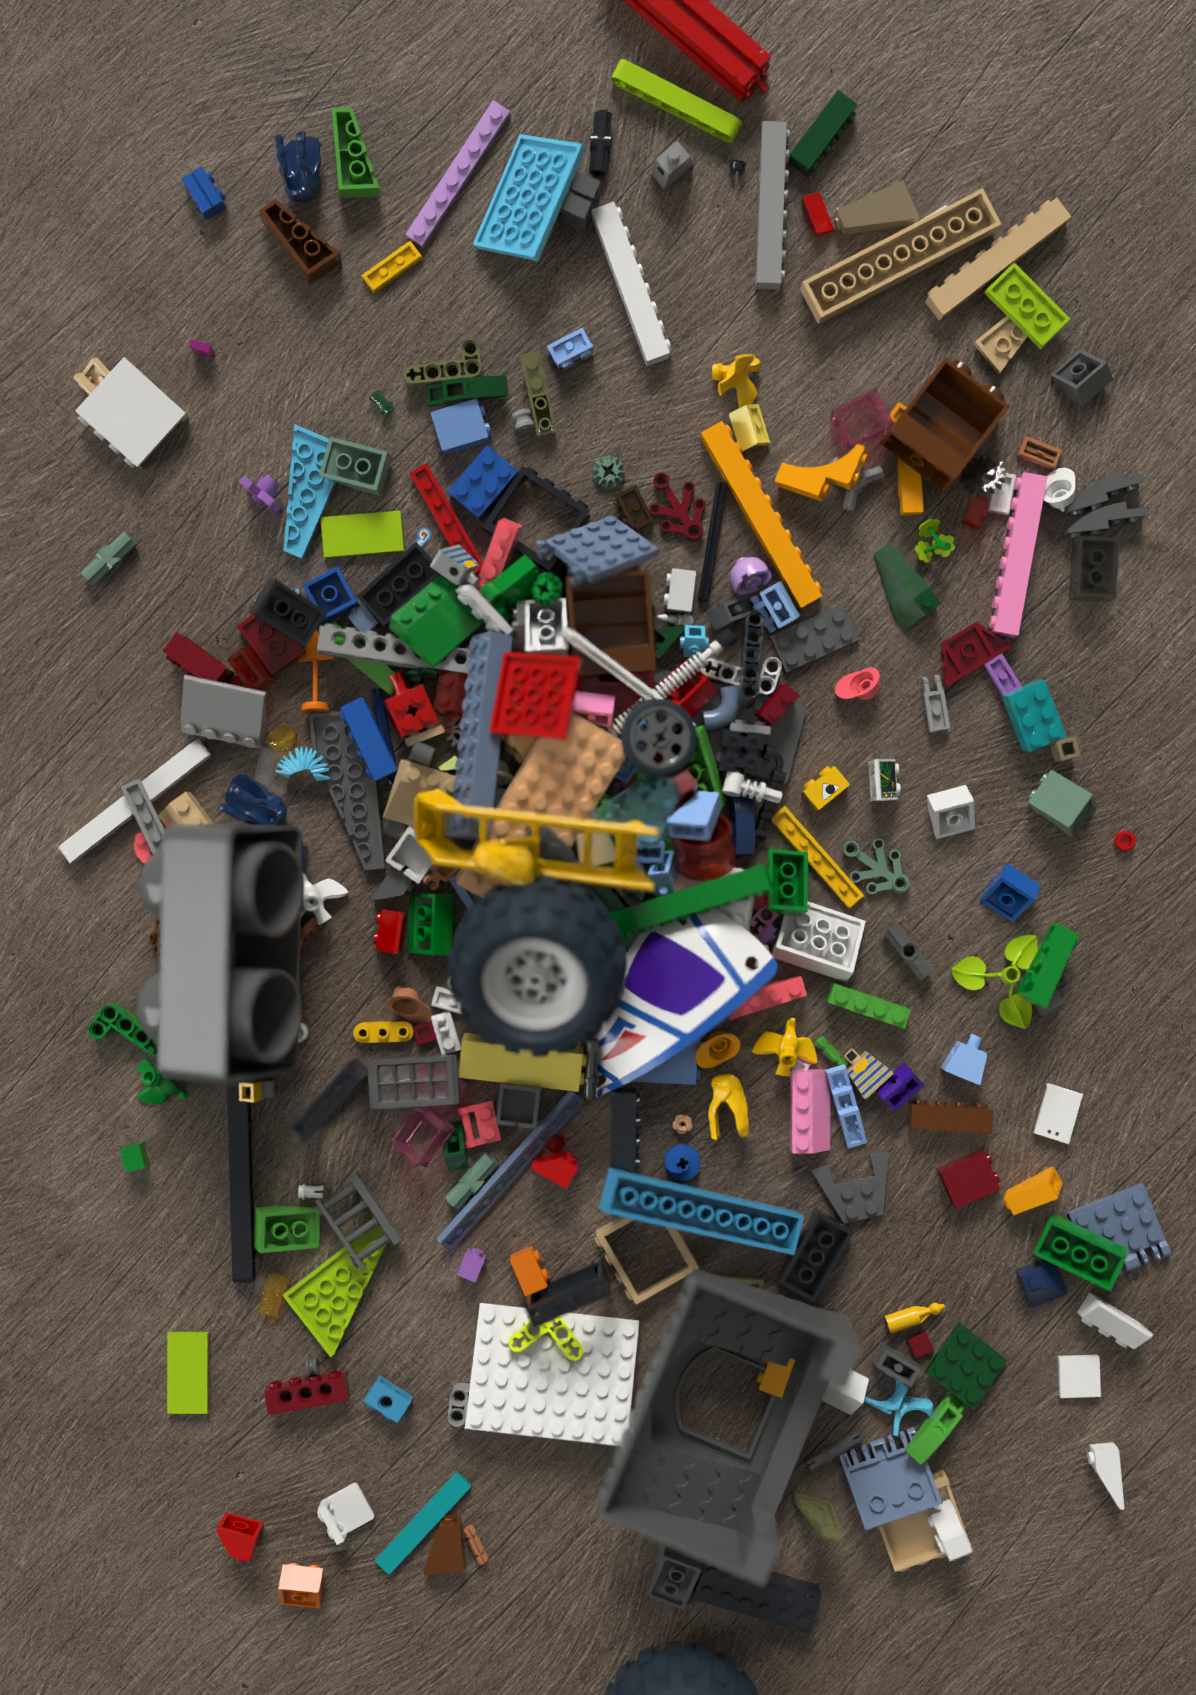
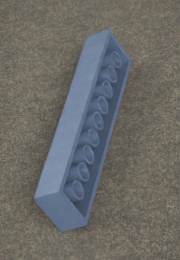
M493 631L473 636L469 644L471 651L470 659L467 663L468 677L465 681L466 694L462 704L464 711L463 719L460 722L461 736L457 746L459 753L455 763L456 779L453 782L454 800L463 806L493 809L501 734H493L489 730L504 652H511L513 636ZM451 813V820L448 823L449 837L479 840L480 821L478 818ZM488 820V839L490 837L491 820Z

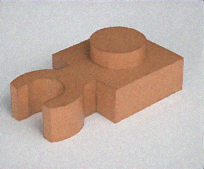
M432 865L430 867L432 873L426 874L422 880L425 885L432 880L433 883L430 887L432 890H435L439 886L440 880L446 882L459 868Z

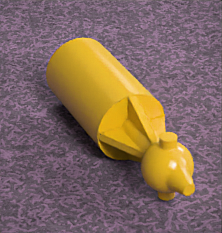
M932 1303L929 1308L913 1306L884 1317L892 1334L921 1324L930 1314L938 1315L945 1308V1305Z

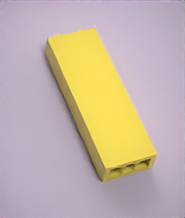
M464 1033L458 1077L579 1092V1085L584 1084L585 1073H581L582 1066L586 1067L587 1056L583 1054L584 1047L580 1046L563 1054H558L556 1050H550L549 1055L543 1057H533L532 1051L520 1050L518 1055L505 1051V1045L500 1042L493 1045L481 1038L479 1034Z

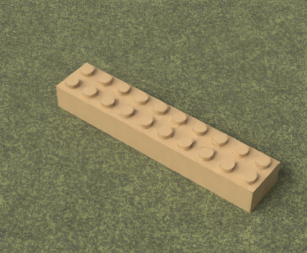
M982 188L802 282L800 290L819 325L993 235L1001 226V222Z

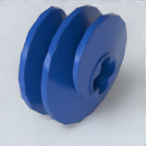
M688 1144L673 1146L668 1150L664 1159L666 1171L677 1180H689L700 1169L699 1154ZM680 1158H684L686 1161L685 1166L680 1165Z

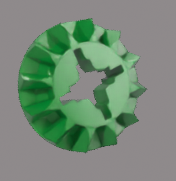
M544 573L537 575L538 578L532 582L533 588L530 590L533 594L532 599L539 605L550 606L560 597L561 583L553 574ZM541 586H547L551 593L544 592Z

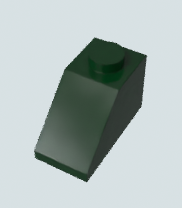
M462 1121L443 1124L444 1158L448 1170L469 1168Z

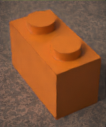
M530 1246L510 1255L509 1260L525 1297L548 1287L550 1277L546 1268L542 1269L540 1262L542 1258L538 1250H534L533 1246Z

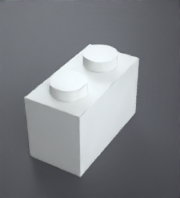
M672 568L671 574L667 573L666 586H670L669 594L665 593L664 606H667V611L691 614L696 571Z

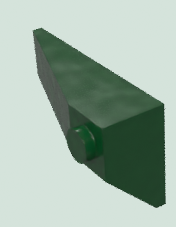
M891 542L874 553L876 564L886 589L885 592L890 601L892 613L904 630L941 604L930 587Z

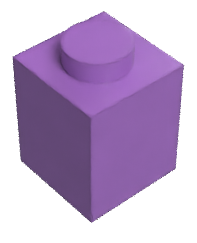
M467 1248L457 1275L476 1282L486 1255H483V1252L477 1248H472V1250Z

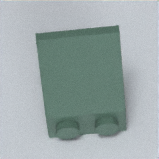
M330 437L319 476L363 492L382 496L392 457L387 451Z

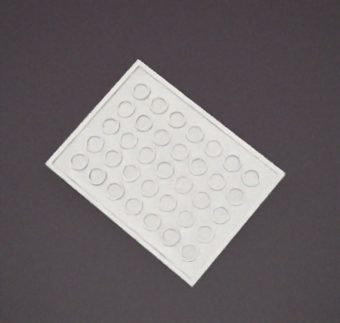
M480 1303L465 1429L620 1446L624 1429H628L639 1321L576 1313L562 1316V1319L583 1348L582 1357L577 1361H572L566 1357L549 1331L523 1351H512L508 1343L509 1338L530 1322L525 1308ZM555 1320L550 1321L553 1324V1327H550L552 1331L557 1326L562 1325L560 1320L558 1323ZM530 1325L528 1332L531 1336H536L539 1334L540 1328L538 1326L533 1329L532 1325ZM561 1328L557 1331L556 1336L559 1340H565L568 1337V1332L566 1329ZM525 1330L520 1332L523 1334L520 1339L513 1338V1347L518 1346L521 1348V1342L525 1339L527 1343L531 1341L526 1336ZM571 1337V1339L567 1343L562 1344V1346L566 1348V1346L568 1345V1347L571 1350L569 1352V1355H575V1357H577L579 1355L578 1350H580V1348L578 1346L576 1348L573 1347L571 1342H573L574 1339Z

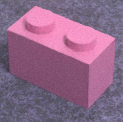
M577 691L573 713L596 726L611 727L615 696Z

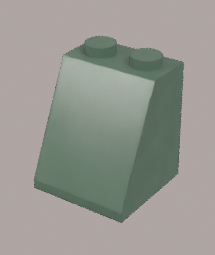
M1051 769L1048 774L1045 773L1041 778V785L1038 789H1034L1029 795V806L1065 833L1074 837L1096 806L1094 796Z

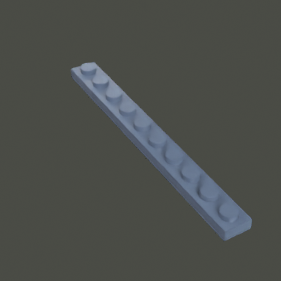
M568 1091L537 1125L536 1129L530 1133L436 1238L438 1242L453 1250L582 1106L585 1100L576 1092Z

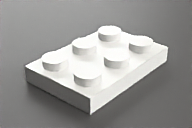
M460 585L455 590L458 593L457 598L464 605L468 604L473 609L471 613L477 619H482L486 623L485 627L488 631L506 635L513 631L509 624L472 585Z

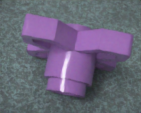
M266 474L255 485L245 476L241 478L239 483L253 495L251 498L260 505L264 503L277 514L282 510L278 502L272 498L278 491L277 487L280 485L276 480Z

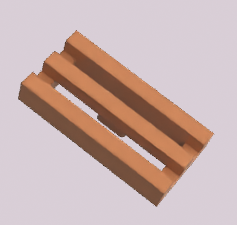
M1025 436L1017 456L1055 470L1063 450ZM1029 443L1031 445L1056 454V456H1051L1042 451L1026 446V444ZM1024 450L1037 456H1040L1042 458H1045L1047 460L1053 461V463L1040 459L1028 453H1025Z

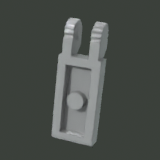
M934 675L933 680L936 691L930 692L927 677H922L923 699L929 733L950 730L945 693L942 690L940 676Z

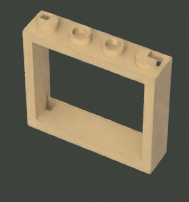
M620 1216L597 1229L595 1240L599 1248L603 1247L607 1253L605 1258L610 1266L614 1265L617 1270L615 1276L619 1283L623 1282L627 1288L625 1293L630 1301L633 1299L635 1304H638L686 1277L688 1273L691 1274L694 1269H699L698 1263L680 1231L675 1228L666 1227L685 1259L687 1266L637 1293L605 1237L635 1220Z

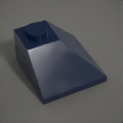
M1043 1259L1016 1269L1030 1308L1068 1294L1058 1266Z

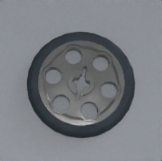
M650 699L640 703L627 715L621 732L622 747L629 762L637 770L647 775L661 777L675 774L687 765L695 752L697 738L693 720L680 705L670 700ZM658 711L663 712L666 716L663 723H659L655 718ZM640 720L647 722L648 728L644 732L640 731L637 727ZM675 723L680 724L682 727V732L679 735L674 734L672 731V726ZM661 732H663L661 736L663 741H659L656 743L657 737L655 736V734H660ZM639 740L644 741L646 744L644 752H639L636 749V743ZM673 744L680 746L681 751L678 755L671 753V746ZM656 752L660 753L663 757L660 764H656L653 761L652 757Z

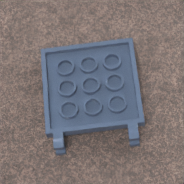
M613 515L606 516L604 519L596 522H590L580 528H574L561 535H555L553 538L545 541L540 540L536 542V546L542 549V551L537 552V556L541 560L554 553L571 567L570 572L576 575L570 579V583L574 586L581 584L585 580L589 582L596 581L659 556V549Z

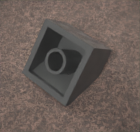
M1079 349L1050 375L1070 400L1082 406L1113 380L1107 362L1082 349Z

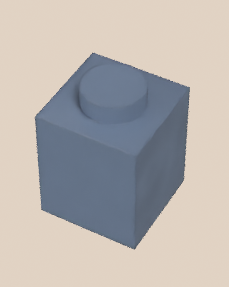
M364 604L355 606L348 616L359 632L375 631L381 626Z

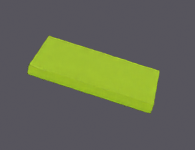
M1015 263L984 292L1040 349L1071 320Z
M401 511L321 517L324 558L405 552Z
M168 1332L167 1414H208L209 1332Z

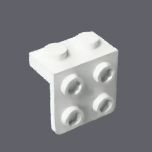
M352 1483L321 1500L317 1512L321 1522H325L328 1528L329 1537L331 1540H335L337 1545L344 1542L347 1533L374 1518V1512L357 1483Z

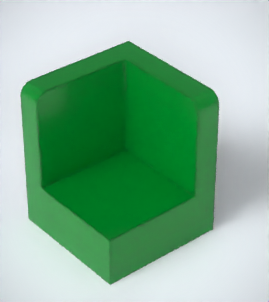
M144 1141L119 1149L125 1172L143 1169L150 1165Z

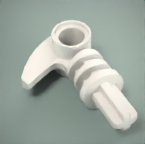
M727 772L722 790L724 794L739 797L742 793L743 797L749 795L748 798L753 799L754 796L756 802H761L764 799L780 803L782 792L766 788V783L764 782L757 785V781L750 783V779L744 781L745 776L740 773Z

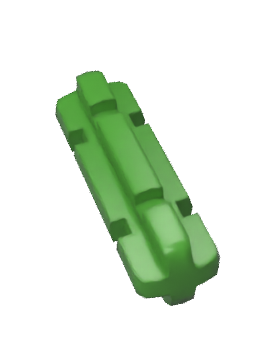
M823 1036L815 1041L814 1044L819 1049H822V1052L832 1063H836V1067L843 1064L845 1066L848 1065V1061L844 1057L841 1058V1054L831 1044H828V1041Z

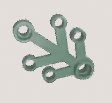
M875 838L872 841V847L876 851L877 862L861 852L859 845L855 841L844 843L842 850L846 856L856 857L873 869L862 872H850L849 879L853 883L881 876L888 880V882L879 884L874 882L867 883L865 890L868 894H875L877 891L892 889L896 893H904L909 889L910 880L906 875L902 874L900 851L894 849L888 853V858L893 863V874L887 870L884 854L885 842L883 839ZM877 840H880L882 843L880 848L875 846ZM849 845H852L854 847L852 853H849L847 851V847ZM893 852H897V859L891 857ZM854 873L859 875L856 881L852 879V874ZM899 879L903 882V885L901 887H898L896 885V882ZM871 884L875 886V890L873 892H870L868 890V887Z

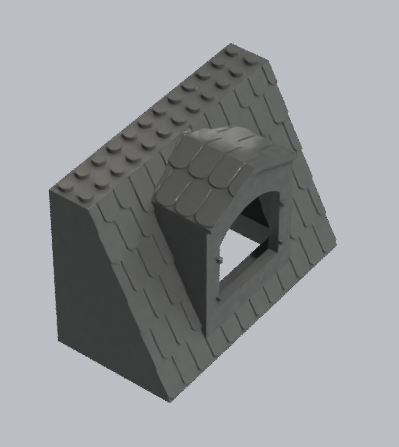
M694 1269L692 1274L688 1273L685 1279L684 1294L680 1293L676 1302L677 1311L676 1313L672 1312L669 1318L668 1333L664 1332L662 1335L660 1350L656 1351L653 1358L647 1363L644 1391L640 1390L636 1400L637 1409H632L630 1413L628 1429H624L622 1433L620 1449L616 1448L612 1458V1468H608L604 1478V1488L600 1487L597 1494L596 1507H598V1516L764 1586L780 1548L775 1513L829 1381L844 1388L846 1387L861 1346L848 1316ZM714 1351H718L763 1371L766 1370L767 1365L763 1363L764 1360L787 1366L790 1358L795 1359L782 1398L770 1395L748 1451L683 1424L679 1409V1397L683 1382L691 1368L703 1357Z

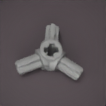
M834 458L831 463L839 460V458ZM881 466L866 471L861 469L860 481L857 485H854L853 490L843 488L846 491L843 504L844 509L854 510L857 495L861 493L862 488L866 487L868 482L884 477Z

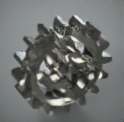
M980 455L978 460L973 457L972 463L966 464V468L962 470L961 480L964 489L969 488V494L976 492L977 497H979L981 493H984V496L987 497L988 492L995 494V488H1002L1001 483H1005L1006 470L1003 467V462L998 463L997 457L991 460L990 455L986 458Z

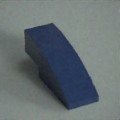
M742 793L739 797H727L730 817L728 818L734 856H753L755 854L753 800L748 798L749 795L743 797Z

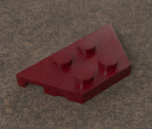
M977 622L940 644L944 686L951 685L1013 647L1012 644L1002 640L992 631L986 630L984 626Z

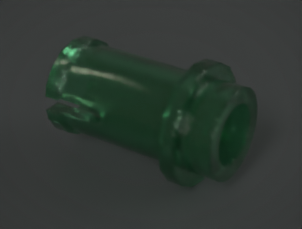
M379 390L374 391L369 397V400L381 410L380 413L382 415L389 416L394 411L393 402H389Z

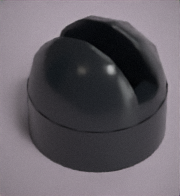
M731 159L729 165L730 172L735 175L737 170L738 176L741 175L745 170L746 162Z

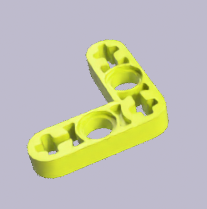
M562 1317L555 1319L556 1323L560 1320L562 1325L557 1326L554 1331L550 1329V1327H553V1324L548 1322L539 1326L540 1332L538 1335L531 1336L528 1328L532 1324L528 1322L515 1332L508 1341L512 1351L520 1352L549 1331L569 1360L577 1361L583 1355L581 1344ZM561 1328L566 1329L568 1332V1337L565 1340H559L556 1336L557 1331ZM525 1330L526 1336L531 1341L527 1343L525 1339L521 1342V1348L518 1346L513 1347V1338L520 1339L523 1336L520 1332ZM571 1337L574 1339V1341L571 1342L573 1347L576 1348L578 1346L580 1348V1350H578L579 1355L577 1357H575V1355H569V1352L571 1350L568 1347V1345L566 1346V1348L562 1346V1344L567 1343L571 1339Z

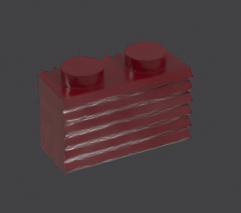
M781 684L755 716L760 721L766 722V726H774L784 716V713L789 710V707L794 704V701H797L799 694L788 684Z

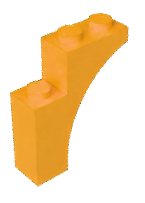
M857 444L853 450L841 459L820 467H797L782 462L774 481L779 488L822 502L824 496L829 494L830 484L852 491L854 485H857L860 481V471L863 466H866L869 455L865 446Z

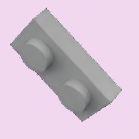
M734 720V723L729 724V730L740 731L742 734H747L748 732L762 733L764 736L771 734V726H766V722H754V725L746 724L745 720Z

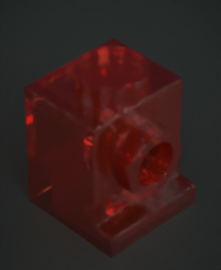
M980 496L977 498L973 497L969 501L960 523L977 531L982 528L984 523L980 521H984L989 512L986 509L989 504L988 500Z

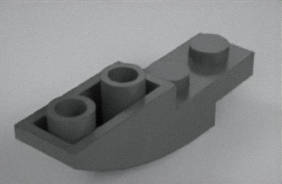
M1120 471L1099 480L1079 494L1067 506L1064 515L1071 514L1073 517L1084 513L1083 510L1088 508L1091 511L1103 507L1102 504L1108 501L1109 497L1119 495L1121 490L1127 489V492L1138 489L1139 485L1145 481L1143 473L1123 479Z
M1126 502L1108 505L1082 517L1064 531L1063 536H1070V539L1081 538L1083 534L1089 533L1090 536H1099L1109 526L1120 525L1122 521H1129L1130 524L1141 522L1148 515L1147 507L1127 510Z

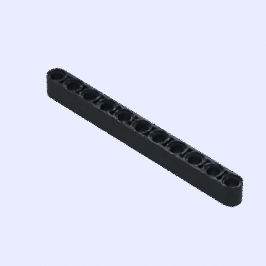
M239 1083L226 1084L233 1283H254L256 1278V1261L254 1247L251 1102L239 1101ZM250 1087L245 1089V1094L248 1097L251 1093Z

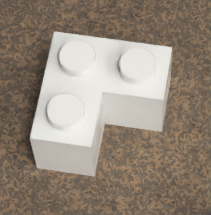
M950 1499L943 1501L941 1505L929 1508L930 1515L926 1517L931 1528L935 1527L937 1531L934 1537L942 1555L947 1554L951 1561L973 1551Z

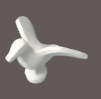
M303 873L304 896L301 917L306 910L313 911L318 925H321L332 918L324 909L323 902L325 899L346 896L348 891L344 886L330 878L313 885Z

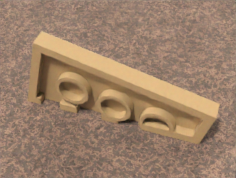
M1006 316L973 344L999 375L1028 336Z

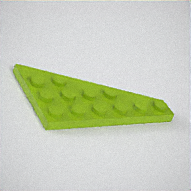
M381 1225L379 1227L375 1226L351 1244L357 1253H360L384 1236L383 1233L385 1231ZM386 1244L363 1260L366 1266L362 1269L352 1264L349 1259L351 1254L344 1246L282 1295L330 1357L334 1355Z

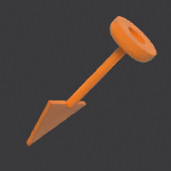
M317 629L303 649L306 653L297 660V662L313 661V701L305 702L301 705V712L306 714L329 712V705L318 701V661L334 660V657L317 654L319 631Z

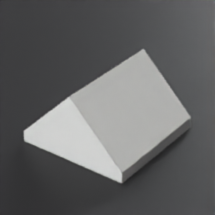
M852 1370L845 1388L829 1381L822 1401L852 1415L863 1404L869 1378Z

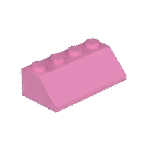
M790 1069V1150L792 1153H817L830 1150V1086L825 1071L827 1069Z

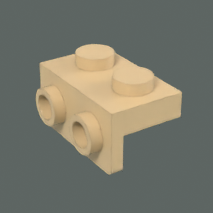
M92 358L84 371L75 374L73 378L90 395L110 371L98 358Z

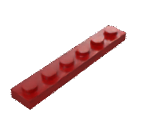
M425 463L411 471L410 475L450 546L460 545L479 563V568L476 571V574H479L483 561L428 464Z

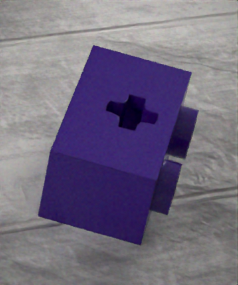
M904 1062L893 1071L894 1074L875 1090L894 1112L925 1086Z

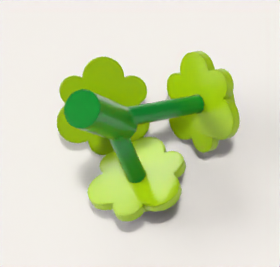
M928 519L919 526L920 536H925L926 538L933 536L934 538L932 546L928 542L919 541L915 547L919 560L925 563L931 561L933 550L937 555L941 554L942 557H948L950 551L955 549L953 544L954 538L951 535L945 536L940 534L937 536L935 533L939 529L940 521L938 519Z

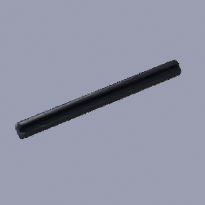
M717 483L698 594V600L703 602L709 600L727 484Z

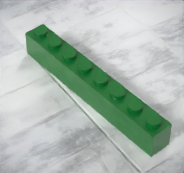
M764 863L639 903L636 906L608 913L610 919L615 918L623 938L634 935L633 931L640 929L641 933L652 930V925L658 923L662 927L671 924V919L677 917L681 921L690 918V913L696 911L700 915L711 911L710 907L717 905L718 909L729 906V901L737 899L738 902L750 899L749 895L757 893V896L769 893L768 889L772 888L773 885Z

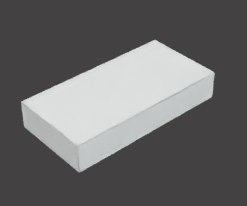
M999 471L995 472L988 512L1009 515L1016 475Z

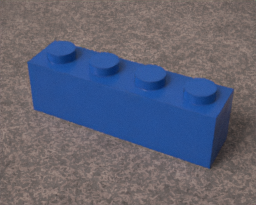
M361 697L342 706L340 716L344 724L348 723L351 729L348 732L353 743L357 742L360 748L357 752L362 761L365 760L368 767L365 769L369 778H374V781H380L397 773L398 768L366 699Z

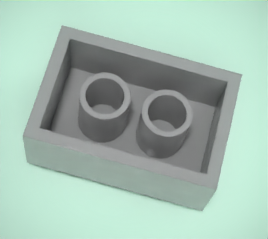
M566 598L558 599L550 606L539 605L535 600H525L526 653L569 657L567 638L561 635L562 630L565 627L568 628Z

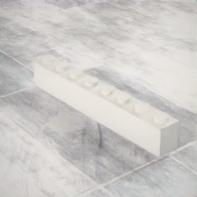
M611 202L592 209V220L646 366L669 359L670 351H672L671 344L668 339L665 340L664 325L661 320L658 321L657 306L654 301L651 302L650 287L648 283L643 281L644 271L641 264L637 265L635 259L637 252L634 245L630 246L628 240L630 233L627 226L623 227L621 221L623 214L620 207L616 208L615 202Z

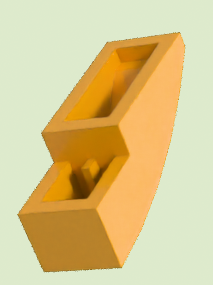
M897 457L900 516L921 515L923 513L921 475Z

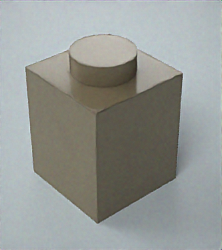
M1076 736L1050 743L1055 762L1081 756Z

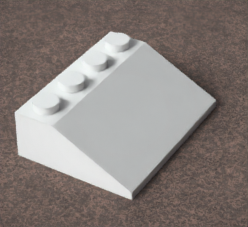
M808 902V911L803 915H783L771 955L773 958L847 982L854 971L866 921Z

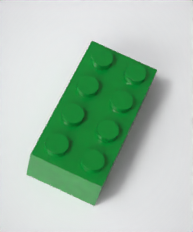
M1051 1212L1034 1246L1033 1254L1111 1291L1127 1258L1128 1248Z

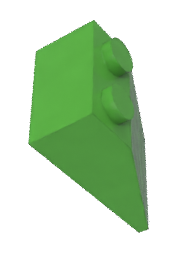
M255 1207L254 1247L260 1253L319 1248L320 1214L315 1207Z

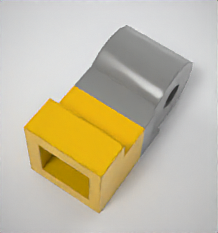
M275 1080L239 1083V1101L258 1102L265 1098L275 1097ZM246 1087L251 1088V1093L248 1097L245 1094Z

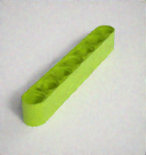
M621 59L611 77V81L616 86L727 143L734 142L743 124L736 116L627 60Z

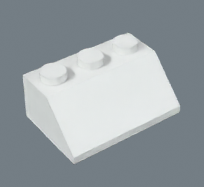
M1089 1292L1077 1312L1082 1317V1322L1090 1327L1093 1324L1099 1327L1098 1331L1108 1338L1112 1335L1116 1338L1115 1342L1124 1348L1129 1346L1135 1349L1153 1335L1141 1323Z

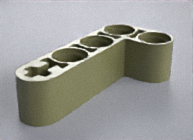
M467 339L462 343V360L408 366L403 374L406 384L412 389L425 388V385L442 383L445 380L483 376L481 352L478 342L474 339ZM469 347L476 348L473 354L466 353V350ZM471 367L479 369L476 374H470L468 370ZM456 369L459 372L456 376H449V371ZM432 371L439 373L434 379L428 377ZM412 374H416L415 380H411Z

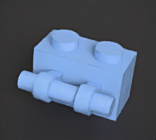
M782 581L759 593L763 601H760L758 595L750 598L754 605L752 606L753 609L763 614L764 627L768 629L769 633L777 630L773 622H776L778 628H781L801 616ZM765 606H767L770 614L772 615L771 617H769L767 611L765 610Z

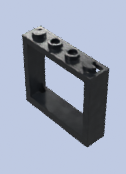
M522 466L482 527L485 532L492 536L494 535L497 526L493 523L524 477L580 513L569 531L582 527L590 514V510L587 509L589 506L583 501L578 500L576 502L571 498L572 495L566 490L561 489L560 491L555 488V484L547 478L543 480L537 476L538 473L530 467L526 469ZM517 541L514 550L522 556L526 555L534 564L546 572L553 571L560 560L555 554H553L550 560L546 558L541 560L535 551L520 541Z
M355 1057L340 1071L290 1129L306 1142L368 1074V1068Z
M599 1260L548 1282L547 1288L537 1291L540 1294L538 1299L534 1298L533 1294L528 1295L525 1310L533 1329L609 1297L610 1278L603 1261ZM597 1266H598V1273H596V1271H595V1269H594V1268L597 1267ZM600 1284V1288L596 1289L595 1286Z

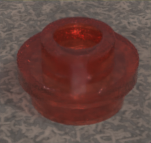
M561 1134L550 1136L546 1148L553 1153L561 1152L566 1145L564 1137Z

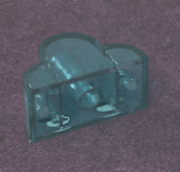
M647 775L591 812L590 815L596 822L626 824L638 820L647 828L659 829V837L638 835V842L647 847L656 846L669 833L667 820L670 816L668 813L675 807L679 798L677 782L666 776L655 777Z

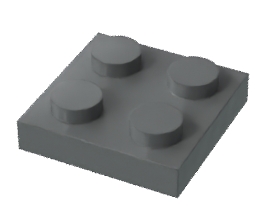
M517 600V608L513 609V633L516 636L514 638L515 650L519 649V653H526L525 600Z

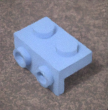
M581 328L549 344L547 349L557 369L562 367L566 369L574 364L573 361L579 358L584 360L592 355L591 352L594 351V346L590 343L584 329Z

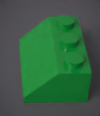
M768 849V873L773 887L768 889L767 909L781 915H803L808 911V852Z
M413 892L409 894L408 953L428 955L450 954L452 947L454 894Z

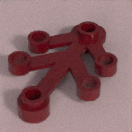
M664 472L657 473L654 476L653 484L657 489L663 491L673 509L660 506L658 503H652L649 507L650 514L652 516L660 514L678 518L684 524V526L671 524L669 520H663L660 523V530L663 533L676 532L684 534V537L689 542L699 541L704 533L703 527L699 523L706 503L702 498L694 501L693 507L695 512L691 521L687 512L691 494L695 490L694 483L691 481L684 483V493L680 504L669 487V476ZM659 479H664L665 483L663 485H659L657 481ZM691 485L693 489L691 491H687L685 489V486ZM702 502L703 507L697 508L696 503ZM657 506L659 511L654 513L651 508ZM668 523L669 529H663L662 524ZM695 529L697 535L692 536L690 530Z

